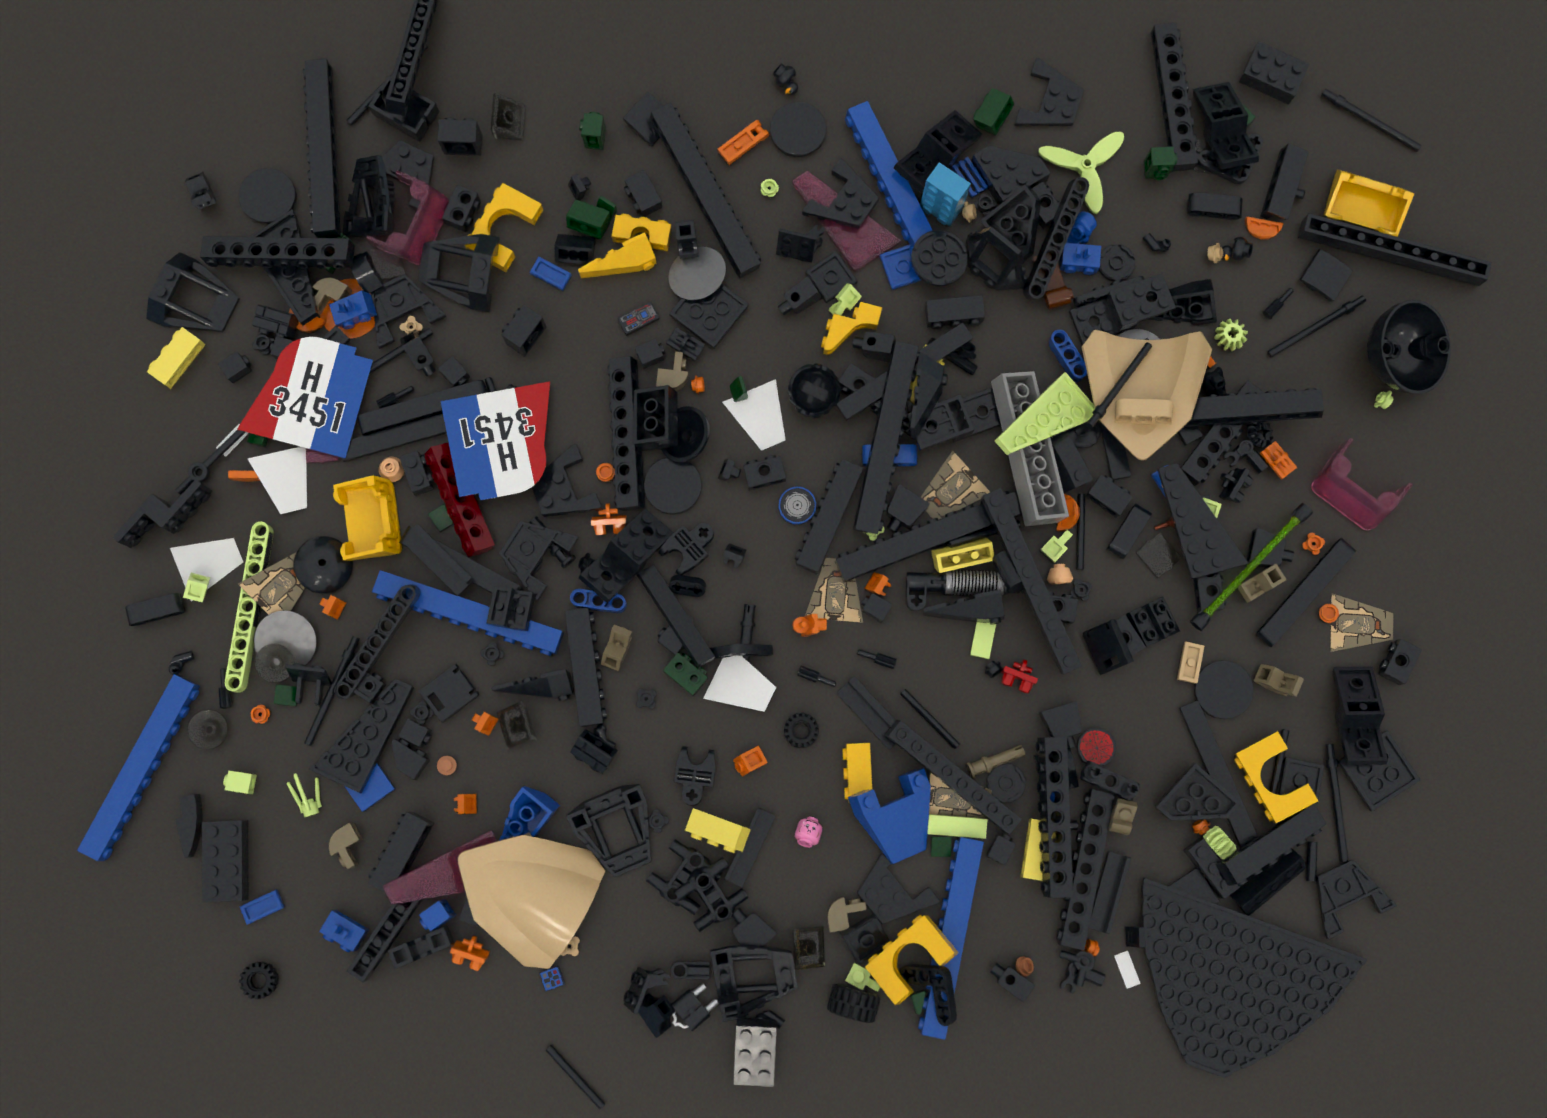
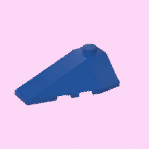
M523 786L511 801L510 811L505 820V827L499 841L529 832L532 837H536L560 805L546 793Z

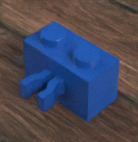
M1066 243L1060 256V270H1064L1066 273L1078 271L1086 275L1097 273L1100 268L1101 246Z
M362 290L329 304L335 325L344 329H351L355 324L371 320V317L377 315L371 294Z
M332 910L319 932L324 934V939L332 943L334 941L341 944V949L350 953V951L354 952L359 949L370 929L338 910Z

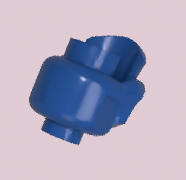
M1081 211L1078 214L1066 243L1085 244L1089 241L1092 231L1097 227V222L1091 213Z

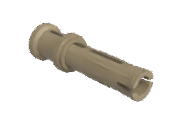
M1020 744L988 758L983 756L981 760L973 763L968 762L966 763V768L970 777L975 779L977 775L985 772L990 773L997 766L1024 757L1025 751Z

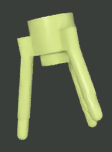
M295 773L293 776L303 802L300 801L290 782H287V786L298 804L301 814L303 813L305 818L320 813L318 808L322 807L320 802L319 778H315L316 801L314 802L313 798L307 800L298 775Z

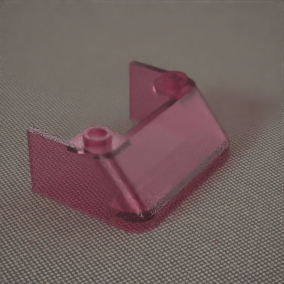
M397 170L395 174L399 181L410 185L412 197L421 202L406 235L394 232L389 235L386 243L371 236H367V240L370 245L418 265L421 263L423 243L435 241L443 223L442 217L449 200L444 194L427 183Z
M1350 438L1339 446L1314 479L1312 490L1360 528L1368 531L1376 528L1397 507L1413 484L1408 483L1400 487L1395 494L1384 492L1377 499L1346 477L1351 470V463L1343 454L1353 442V439Z

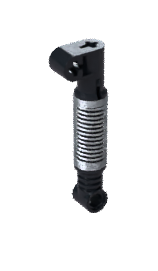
M954 570L943 573H906V605L913 611L924 608L927 592H941L945 595H956V593L958 595H963V593L964 595H975L1000 589L1001 596L1009 593L999 573L997 572L996 574L995 571L994 573L991 571L990 574L988 571L987 573L984 571L983 574L982 571H980V574L978 571L976 573L975 571L973 573L972 571L969 573L968 571L966 573L963 571L962 573L961 570L959 573L958 571L955 573ZM909 591H923V595L917 596V599L921 600L917 607L914 603H911V599H914L915 595H909Z

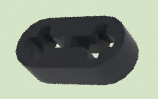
M674 575L670 579L669 588L675 594L700 597L705 593L706 583L701 578Z

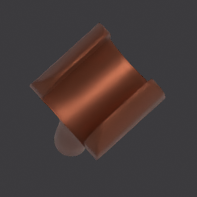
M1172 517L1168 521L1154 526L1155 531L1169 526L1175 528Z

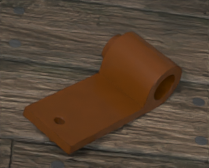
M1047 252L1046 258L1049 261L1052 259V255L1050 252ZM1037 256L1032 257L1034 263ZM1058 263L1044 293V299L1049 310L1070 304L1071 299H1074L1072 289L1064 285ZM1039 269L1038 274L1043 278L1045 275L1044 271Z

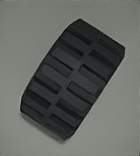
M833 984L827 1009L831 1013L845 1018L872 1023L875 1022L881 998L875 993L856 987Z

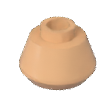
M387 457L379 465L380 476L389 479L391 482L400 480L405 473L401 461L397 457Z
M1054 564V568H1050L1047 581L1050 584H1069L1073 580L1072 573L1068 567H1065V564Z

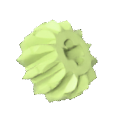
M1231 318L1226 323L1222 321L1219 324L1220 327L1215 329V332L1218 334L1215 335L1214 339L1220 340L1218 346L1223 344L1224 350L1230 348L1231 351H1234L1236 347L1240 349L1243 346L1242 343L1247 341L1245 335H1247L1248 331L1242 330L1245 324L1239 326V321L1235 320L1232 322Z
M1218 826L1210 828L1203 836L1212 850L1223 860L1237 850L1236 845Z

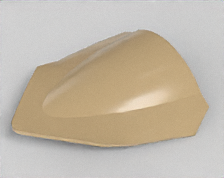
M1093 330L1082 345L1094 408L1103 402L1145 343L1149 342L1152 345L1150 351L1108 406L1106 414L1102 419H1099L1111 434L1138 460L1148 459L1191 420L1212 352V348L1202 332L1189 333L1169 339L1138 340Z
M520 835L461 852L458 856V864L474 921L526 967L550 969L579 928L605 873L600 862L592 851L527 835Z

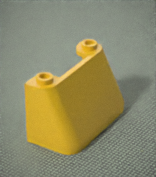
M1337 169L1324 215L1328 219L1348 221L1398 237L1414 193Z
M373 475L333 485L334 500L340 505H344L349 542H344L340 549L343 560L352 561L401 553L402 544L399 543L401 535L393 483L389 479Z

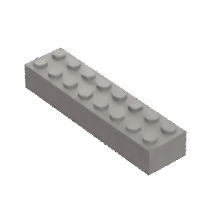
M1034 371L1002 373L991 381L1002 431L1009 427L1040 396ZM1049 437L1009 454L1008 457L1025 526L1058 523L1069 517L1051 438Z

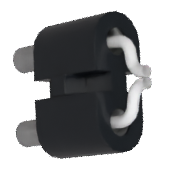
M703 983L693 991L688 989L671 1004L687 1024L676 1023L677 1017L673 1013L674 1021L672 1023L675 1027L677 1025L682 1028L689 1027L694 1031L711 1016L709 1012L719 1004L716 999H713L705 1007L700 1003L697 996L706 989Z

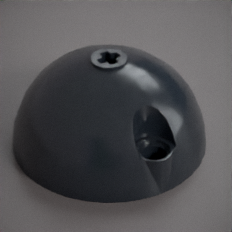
M1407 300L1392 306L1380 315L1369 333L1367 341L1368 360L1375 375L1392 389L1411 394H1422L1433 390L1444 378L1451 354L1450 337L1443 318L1433 306L1421 300Z

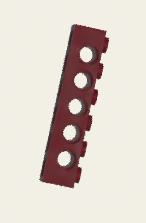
M449 442L430 447L424 454L425 461L429 465L433 480L437 483L440 490V497L446 504L447 513L454 523L455 532L460 537L462 549L466 552L468 558L488 552L495 546L474 495L459 497Z

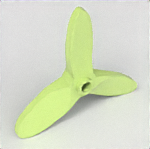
M1114 132L1104 137L1091 149L1088 155L1082 156L1052 146L1040 147L1038 153L1043 159L1055 165L1077 171L1080 177L1088 180L1089 190L1084 201L1088 209L1092 213L1097 214L1103 204V192L1095 168L1105 163L1117 152L1123 143L1124 134L1122 132Z

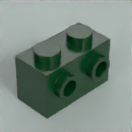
M992 88L985 95L981 107L974 114L973 120L977 128L996 136L1015 105L1012 97Z
M598 112L584 113V119H580L579 129L585 148L604 150L606 126L603 115H600Z
M1151 147L1144 159L1145 179L1164 180L1168 177L1170 172L1173 171V167L1177 164V153H1174V147Z
M575 199L566 215L567 228L602 239L610 224V211Z
M677 653L664 668L663 672L694 696L708 680L706 676L707 671L701 666L696 668L692 665V659L685 653L682 655Z

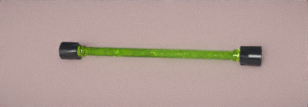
M1301 503L1291 513L1292 517L1288 524L1248 564L1242 573L1230 583L1222 594L1204 611L1200 610L1190 620V623L1197 630L1202 631L1212 621L1210 617L1213 615V612L1252 573L1256 566L1270 554L1294 526H1297L1299 523L1302 525L1313 514V511L1306 504Z

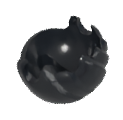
M814 363L813 365L807 364L794 372L789 381L788 392L790 402L794 405L795 410L804 416L819 418L822 415H826L836 406L840 399L841 387L838 377L833 370L821 364Z

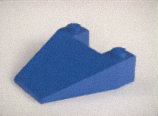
M924 768L914 769L899 775L898 778L905 796L881 806L874 789L863 790L848 797L854 816L891 864L926 850L931 786Z

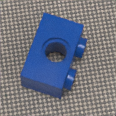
M444 899L439 900L419 914L421 917L419 921L425 930L433 931L457 915L447 900Z

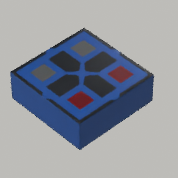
M559 966L539 972L545 992L565 985Z

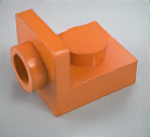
M759 746L733 759L735 769L742 777L768 763Z

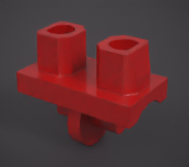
M1023 659L1021 664L1014 661L1012 667L1019 669V671L1007 666L1003 667L1001 671L1003 673L1001 684L1012 687L1014 679L1021 680L1018 690L1026 694L1037 683L1038 678L1023 673L1025 671L1031 674L1033 669L1026 666L1027 660Z

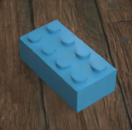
M938 163L925 183L920 202L923 212L928 215L932 214L941 224L951 226L964 207L971 183L941 163Z

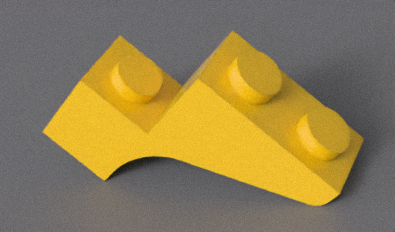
M860 302L859 308L855 307L852 318L833 314V318L828 319L826 330H829L828 336H824L822 340L823 354L831 355L856 330L863 328L877 330L882 307Z

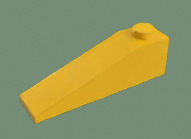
M645 232L623 242L624 247L619 250L611 249L607 252L608 254H606L605 258H596L579 268L580 277L588 278L652 269L657 263Z

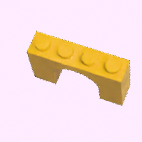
M502 183L494 191V198L491 203L486 204L482 218L476 221L475 229L469 235H490L492 224L503 215H515L535 225L544 209L541 203ZM477 243L465 244V248L474 250ZM499 244L498 255L493 256L492 265L507 272L515 259L514 252Z
M1279 732L1234 754L1236 756L1234 762L1239 770H1244L1246 783L1249 787L1253 786L1256 791L1254 796L1259 804L1263 803L1266 809L1264 811L1265 816L1269 822L1273 821L1274 824L1318 802L1309 784H1305L1286 795L1273 794L1264 787L1260 776L1263 764L1271 757L1288 749Z
M928 915L916 917L909 929L904 928L897 934L898 938L894 942L889 941L882 947L884 951L879 955L876 953L868 959L869 964L865 966L894 1005H900L914 992L901 976L897 967L898 955L905 946L911 943L922 945L939 966L946 965L958 954V951Z

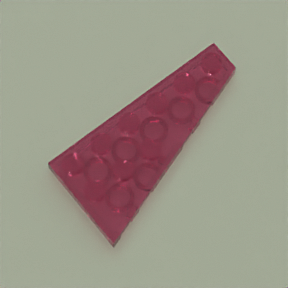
M809 171L792 181V184L806 204L813 199L828 208L838 195L837 192ZM869 216L859 229L836 224V221L825 219V221L819 220L816 217L854 273L878 258L880 254L889 251L901 243L900 239Z
M489 830L383 885L390 903L397 904L466 892L458 864V856L465 850L496 842L493 832Z

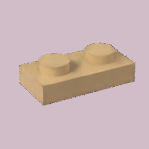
M1184 642L1177 680L1194 684L1198 683L1204 645Z

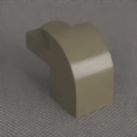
M324 278L316 282L312 288L317 292L314 297L318 314H322L330 300L336 302L350 296L352 290L349 286L334 278Z
M675 352L673 370L658 368L656 387L669 385L675 391H679L687 384L689 373L688 371H682L686 370L687 363L683 352Z
M1274 564L1240 584L1237 588L1248 603L1287 579L1278 565Z
M613 625L609 642L603 652L601 665L619 671L631 643L632 631Z
M1265 664L1260 665L1254 682L1270 691L1283 696L1291 695L1297 697L1304 681L1300 676L1284 673L1274 666Z
M1118 798L1116 805H1113L1108 831L1129 835L1138 807L1137 802Z
M348 823L333 833L329 841L330 855L336 856L339 854L340 857L338 859L341 865L347 869H352L359 865L350 850V847L363 840L355 823Z
M844 897L836 899L830 905L827 913L829 932L848 929L847 913L866 910L865 902H861L860 898L848 900L849 904H845Z

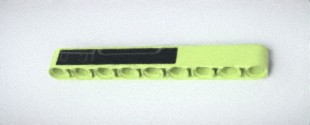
M256 522L252 526L242 581L255 575L252 570L255 565L260 566L257 573L268 568L274 531L265 522ZM266 527V533L260 536V529ZM259 546H262V553L257 555L256 549ZM242 588L225 677V687L236 693L243 692L248 685L254 650V635L258 627L261 607ZM252 602L253 608L247 612L246 605ZM249 621L250 626L248 630L244 631L243 624ZM245 640L246 647L243 650H240L239 644L241 641ZM242 659L243 666L240 669H237L236 663L238 660ZM238 678L240 684L237 688H234L233 681Z

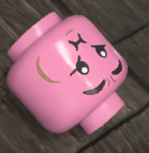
M814 817L801 819L795 831L797 843L808 848L817 845L823 828Z

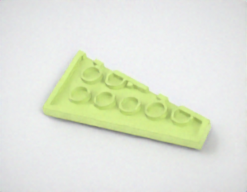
M1064 372L994 441L1006 455H1009L1088 422L1093 415L1094 404L1069 375Z

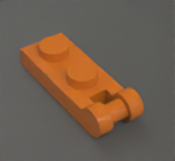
M759 120L752 122L718 148V153L728 165L768 138L770 134L761 127L762 124ZM753 131L757 132L756 136L752 134Z

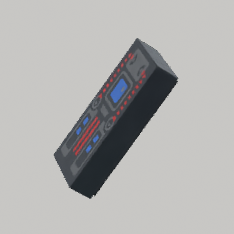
M650 301L617 319L627 336L660 318Z

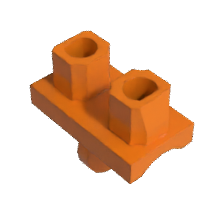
M1276 441L1260 452V455L1281 480L1297 468L1288 457L1289 454L1285 453Z
M610 503L606 504V509L599 511V515L606 516L592 517L591 526H594L596 535L606 534V525H613V533L618 534L625 527L627 515L611 516V514H618V509H611Z
M810 614L804 617H797L793 621L792 626L796 633L801 634V637H808L827 630V619L818 618V614Z
M473 935L471 940L465 938L463 942L456 940L454 946L451 947L450 953L452 954V963L460 965L466 958L471 960L469 967L479 971L489 957L490 951L482 949L483 944L477 943V936Z

